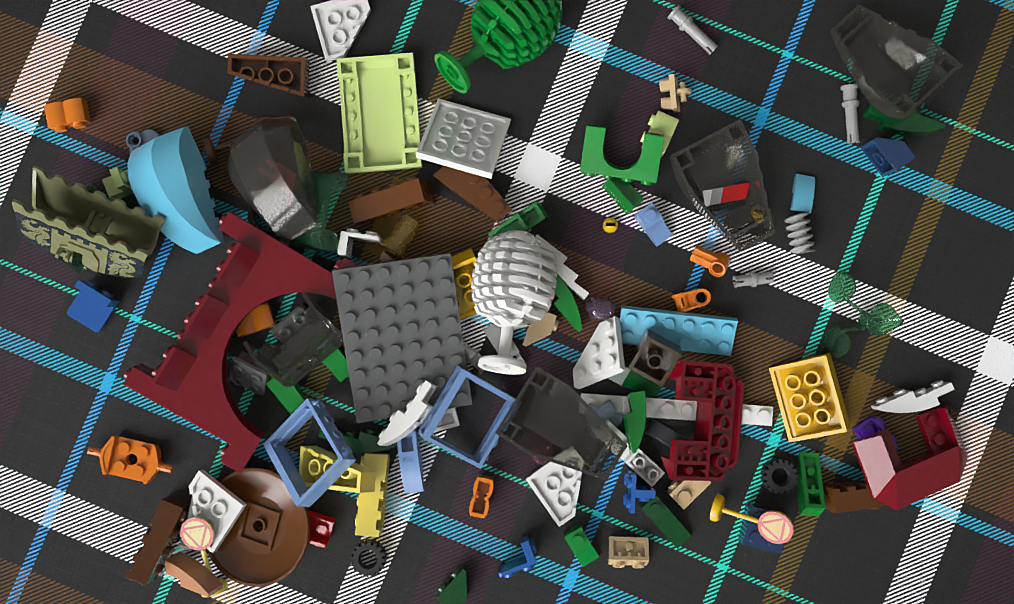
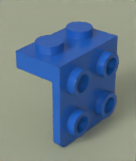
M89 279L86 281L78 280L74 287L79 289L80 292L67 310V314L94 332H100L120 301L115 299L111 292L99 289L95 282Z
M528 534L521 536V546L525 555L499 565V577H512L516 574V571L521 569L527 571L532 569L534 564H537V546L534 538H529Z

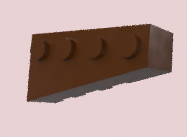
M228 54V74L308 99L310 61L307 58Z
M443 166L433 175L436 181L497 224L512 212V208L483 176L448 166Z
M417 176L407 178L406 182L402 184L399 182L388 185L389 188L384 190L382 188L374 189L371 191V194L366 196L365 194L354 196V200L348 201L353 222L360 225L383 219L387 213L388 216L401 214L404 208L405 210L421 208L420 204L422 203L436 204L431 183L417 178Z

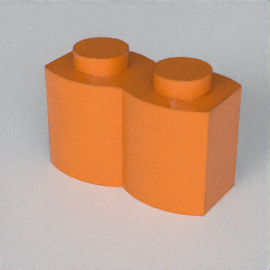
M73 98L63 102H53L44 105L48 128L55 130V132H66L67 128L71 127L81 129L91 123L88 104L83 98Z
M270 303L260 304L245 317L236 330L237 337H244L277 325Z
M481 474L477 476L473 487L474 495L469 506L470 516L483 519L486 517L489 510V497L493 491V477Z

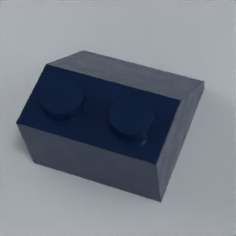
M876 137L860 147L882 178L898 171L916 158L912 148L903 141Z

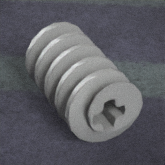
M809 213L792 215L785 220V223L791 224L786 227V230L793 231L788 234V238L794 239L789 242V245L795 246V248L790 250L791 253L801 254L816 251L815 249H810L815 243L808 241V239L813 237V234H807L812 227L805 225L810 222V219H804Z

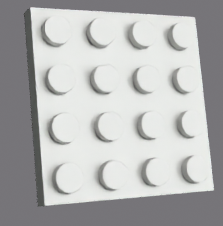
M438 98L417 149L416 158L491 179L511 119Z

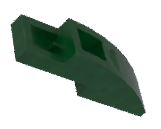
M872 104L866 107L862 113L863 117L879 122L877 130L896 135H925L937 132L945 127V124L939 122V119L934 117L927 118L914 110L908 111L901 116L899 112L887 111L880 105Z
M366 428V431L360 432L359 437H356L357 433L351 431L342 433L343 439L347 446L351 448L352 453L379 452L397 446V442L389 446L378 445L377 443L380 439L377 434L378 431ZM321 429L319 437L327 439Z

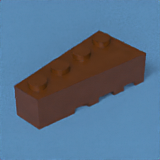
M866 480L823 484L825 507L832 513L880 509L882 506H888L872 498Z
M170 497L161 499L150 522L152 529H148L141 540L144 545L134 554L132 561L135 563L130 571H126L125 578L146 586L158 577H162L165 572L164 560L173 553L174 548H172L174 540L176 541L180 536L179 528L181 523H184L188 517L189 512L187 509L189 505Z

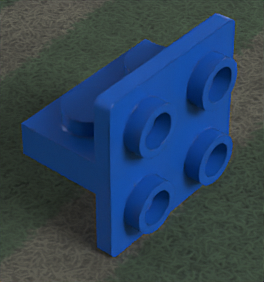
M628 469V474L624 475V485L627 487V493L623 495V505H625L630 513H635V498H638V501L649 502L650 499H655L656 491L650 485H636L637 474L632 469Z

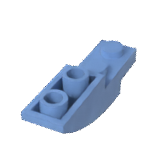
M417 427L406 437L397 441L405 494L425 492L422 453L420 452Z

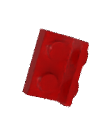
M308 510L310 520L309 543L317 547L326 548L336 519Z

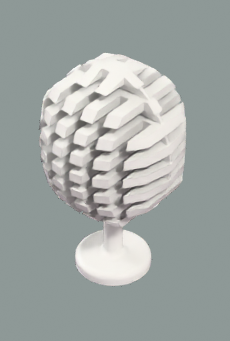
M510 230L489 239L484 244V247L481 248L472 273V300L476 305L474 307L476 313L488 317V320L501 327L498 355L483 356L478 361L480 368L495 373L513 375L526 373V364L519 359L510 357L513 330L530 326L527 325L530 322L540 321L546 315L544 314L545 311L549 310L555 295L557 261L556 256L553 254V248L526 231Z

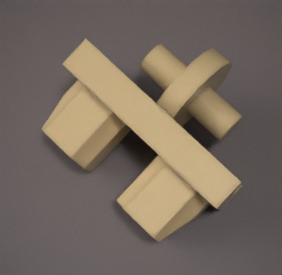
M670 74L669 78L659 81L661 92L670 91V97L661 98V108L663 110L680 112L679 96L681 97V102H686V95L691 94V89L685 87V82L679 83V89L678 78L675 77V74Z

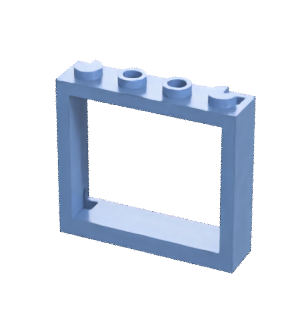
M457 365L433 405L432 410L420 427L418 434L427 441L481 469L485 460L488 461L492 448L498 444L500 434L508 427V421L516 413L515 409L520 401ZM466 377L506 400L474 456L433 434Z
M307 398L263 444L296 506L310 507L356 461L351 448L347 446L342 433L337 429L333 418L326 411L325 404L316 399ZM314 416L339 459L308 489L284 445Z

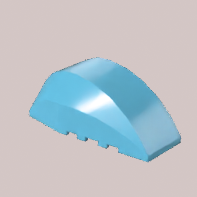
M188 126L158 136L131 151L127 165L128 178L133 193L141 208L146 211L149 217L160 215L165 218L160 231L168 239L195 254L224 242L222 231L219 230V218L215 217L213 210L216 207L214 199H210L208 188H211L209 180L205 179L204 170H206L205 163Z

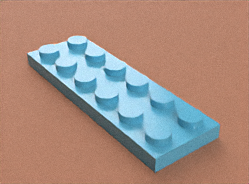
M623 305L621 306L619 318L622 344L637 345L645 331L649 329L679 345L682 351L731 356L738 324L737 318Z

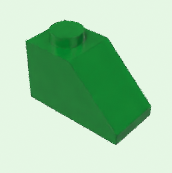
M580 523L563 533L571 550L583 567L599 558L598 553Z

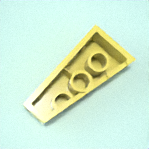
M301 446L299 474L305 485L311 487L339 459L338 456L318 446ZM354 462L328 489L355 493L375 492L376 471Z
M371 452L361 456L360 465L376 471L375 492L360 493L358 495L355 535L379 537L384 529L390 453Z

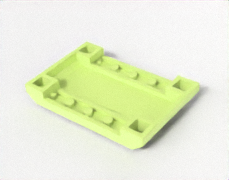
M413 53L336 59L340 86L345 173L422 168V159L416 158V152L421 139Z

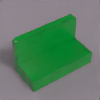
M614 177V179H609L602 186L626 215L644 200L629 182L622 181V178Z

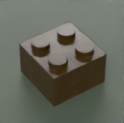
M647 329L628 359V369L663 386L682 356L681 347Z

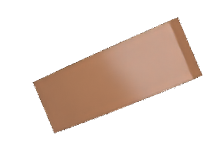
M179 551L164 560L166 574L180 579L181 587L206 597H210L223 588V584L210 570L187 554Z

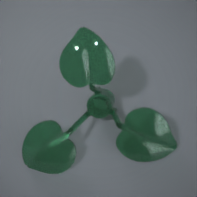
M843 270L837 272L832 278L828 287V295L836 303H840L845 299L846 303L861 312L862 315L858 319L859 327L845 328L842 331L840 327L833 326L826 332L823 338L824 354L830 353L832 359L844 356L850 349L851 339L846 334L847 332L868 329L871 334L880 336L893 331L904 322L895 309L887 303H878L871 309L869 314L851 302L848 297L855 294L856 283L854 278Z

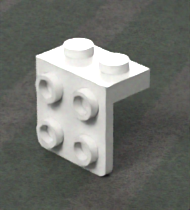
M347 229L346 232L341 231L340 239L336 241L335 250L338 251V255L351 259L353 240L383 244L384 240L376 232L366 231V234H361L358 230Z

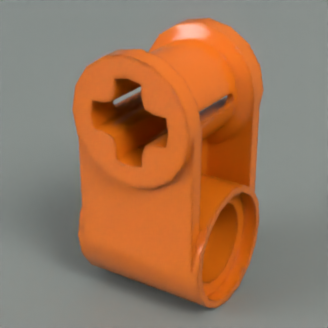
M706 289L686 291L671 296L675 300L677 312H687L694 308L705 306L711 299V295ZM699 292L705 295L703 303L698 302L696 299V295Z

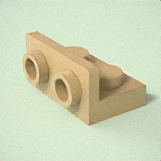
M674 480L668 486L669 490L667 493L682 509H685L711 482Z
M609 537V565H613L616 568H622L625 565H632L633 568H644V566H647L649 562L648 538Z

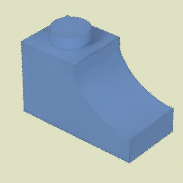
M650 203L634 216L656 247L673 235L666 226L663 216L653 203Z

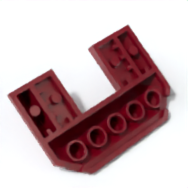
M680 360L669 375V379L677 380L676 400L697 401L694 440L671 439L670 457H661L670 480L721 481L725 477L727 470L730 467L733 468L738 463L744 383L741 379L737 378L731 364Z
M948 402L915 415L928 452L901 464L888 429L879 430L852 442L873 499L895 510H899L960 482L968 454Z

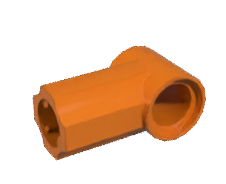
M696 245L690 261L708 268L709 272L716 277H721L725 274L731 261L726 253H714Z

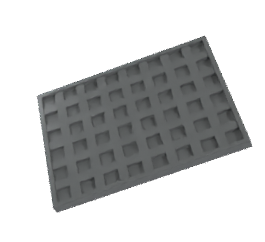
M451 253L332 270L357 423L387 419L398 410L406 412L407 404L415 398L417 388L425 380L438 386L427 402L433 406L456 366L458 365L467 370ZM467 377L448 408L472 405L469 379Z

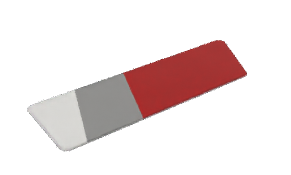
M750 183L703 191L705 206L745 199Z

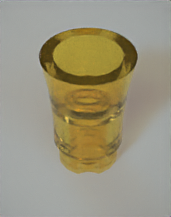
M404 214L392 232L380 245L390 253L403 259L420 224Z

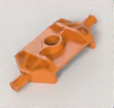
M116 435L112 436L103 448L89 446L88 450L90 451H87V454L99 456L102 474H111L143 482V484L150 483L159 471L172 473V468H174V465L163 463L159 445ZM131 454L137 456L136 464L130 463L129 456Z

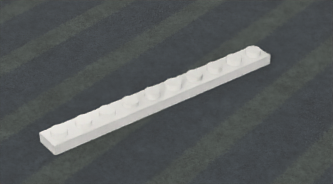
M581 393L580 413H586V407L589 403L599 409L608 400L613 402L615 413H622L624 415L630 413L627 396ZM646 398V417L696 421L697 401ZM743 404L741 424L772 426L773 407Z

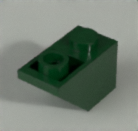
M465 565L461 568L457 567L450 576L452 578L448 583L444 581L437 589L439 592L437 599L441 603L463 604L467 600L468 584L467 567Z

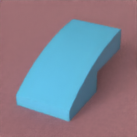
M795 174L790 210L811 213L815 177Z

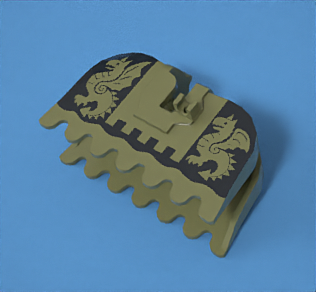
M33 166L32 206L35 210H28L24 203L16 199L12 201L18 230L22 236L36 247L55 254V258L58 259L59 256H62L65 262L69 261L72 263L78 253L83 255V265L94 272L120 278L141 277L144 271L145 259L153 253L165 218L160 215L149 217L146 211L140 207L129 209L126 203L120 199L110 201L103 192L95 191L90 193L81 183L70 185L63 176L55 175L50 177L43 168Z

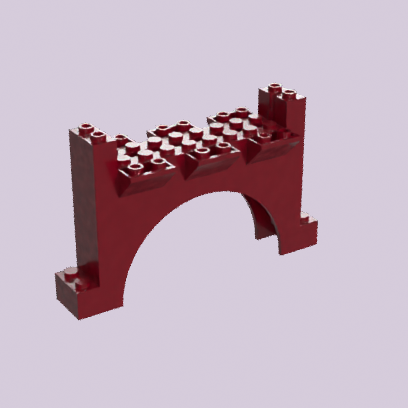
M229 212L221 217L218 223L221 225L219 230L238 241L235 244L232 243L227 251V254H229L228 258L219 263L216 269L218 274L208 286L210 291L203 294V296L200 295L195 302L196 310L187 315L184 320L186 326L177 336L178 343L168 347L162 356L165 359L164 362L157 365L155 369L143 363L138 364V366L134 365L124 374L123 378L126 380L123 385L225 441L226 444L219 454L223 456L220 462L241 473L265 432L257 428L241 412L229 387L227 356L237 328L251 311L271 298L289 293L308 292L336 299L331 271L236 214ZM344 257L343 260L338 259L333 269L358 265Z

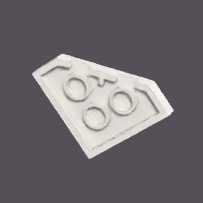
M331 0L310 6L326 62L344 58L347 55L371 12L368 0Z
M614 316L599 323L573 369L575 388H584L625 371L620 319Z
M573 445L526 478V481L559 527L573 518L576 513L584 461Z
M199 470L189 485V491L193 496L194 502L192 506L194 517L203 518L211 524L214 530V540L207 549L214 553L218 550L247 504L207 472Z

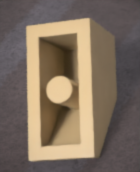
M545 312L544 314L546 315L540 321L530 322L522 345L528 346L550 335L552 331L555 332L559 323L556 320L557 316Z

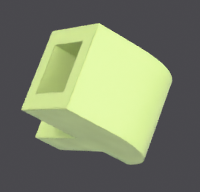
M115 167L109 170L111 173L110 177L102 179L108 196L114 200L133 193L128 178V169L123 171Z

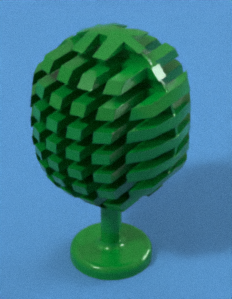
M478 0L471 17V36L475 46L459 60L447 51L438 52L434 58L438 70L455 90L460 93H466L471 88V80L466 69L482 55L496 62L503 69L517 67L525 64L524 62L535 59L552 44L558 34L563 12L562 0Z

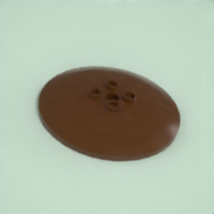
M265 468L243 469L241 473L236 471L228 475L219 483L247 505L218 550L211 553L206 549L211 560L226 577L245 586L262 587L283 580L297 568L308 547L310 520L307 507L296 506L282 478L275 471ZM258 520L263 523L262 531L257 528Z

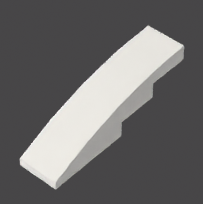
M536 235V236H535V237H536L537 239H539L541 242H544V243H546V244H549L547 241H545V240H544L543 238H541L539 235ZM552 246L553 254L556 256L557 274L569 289L584 300L589 293L574 282L578 275L563 264L568 257Z

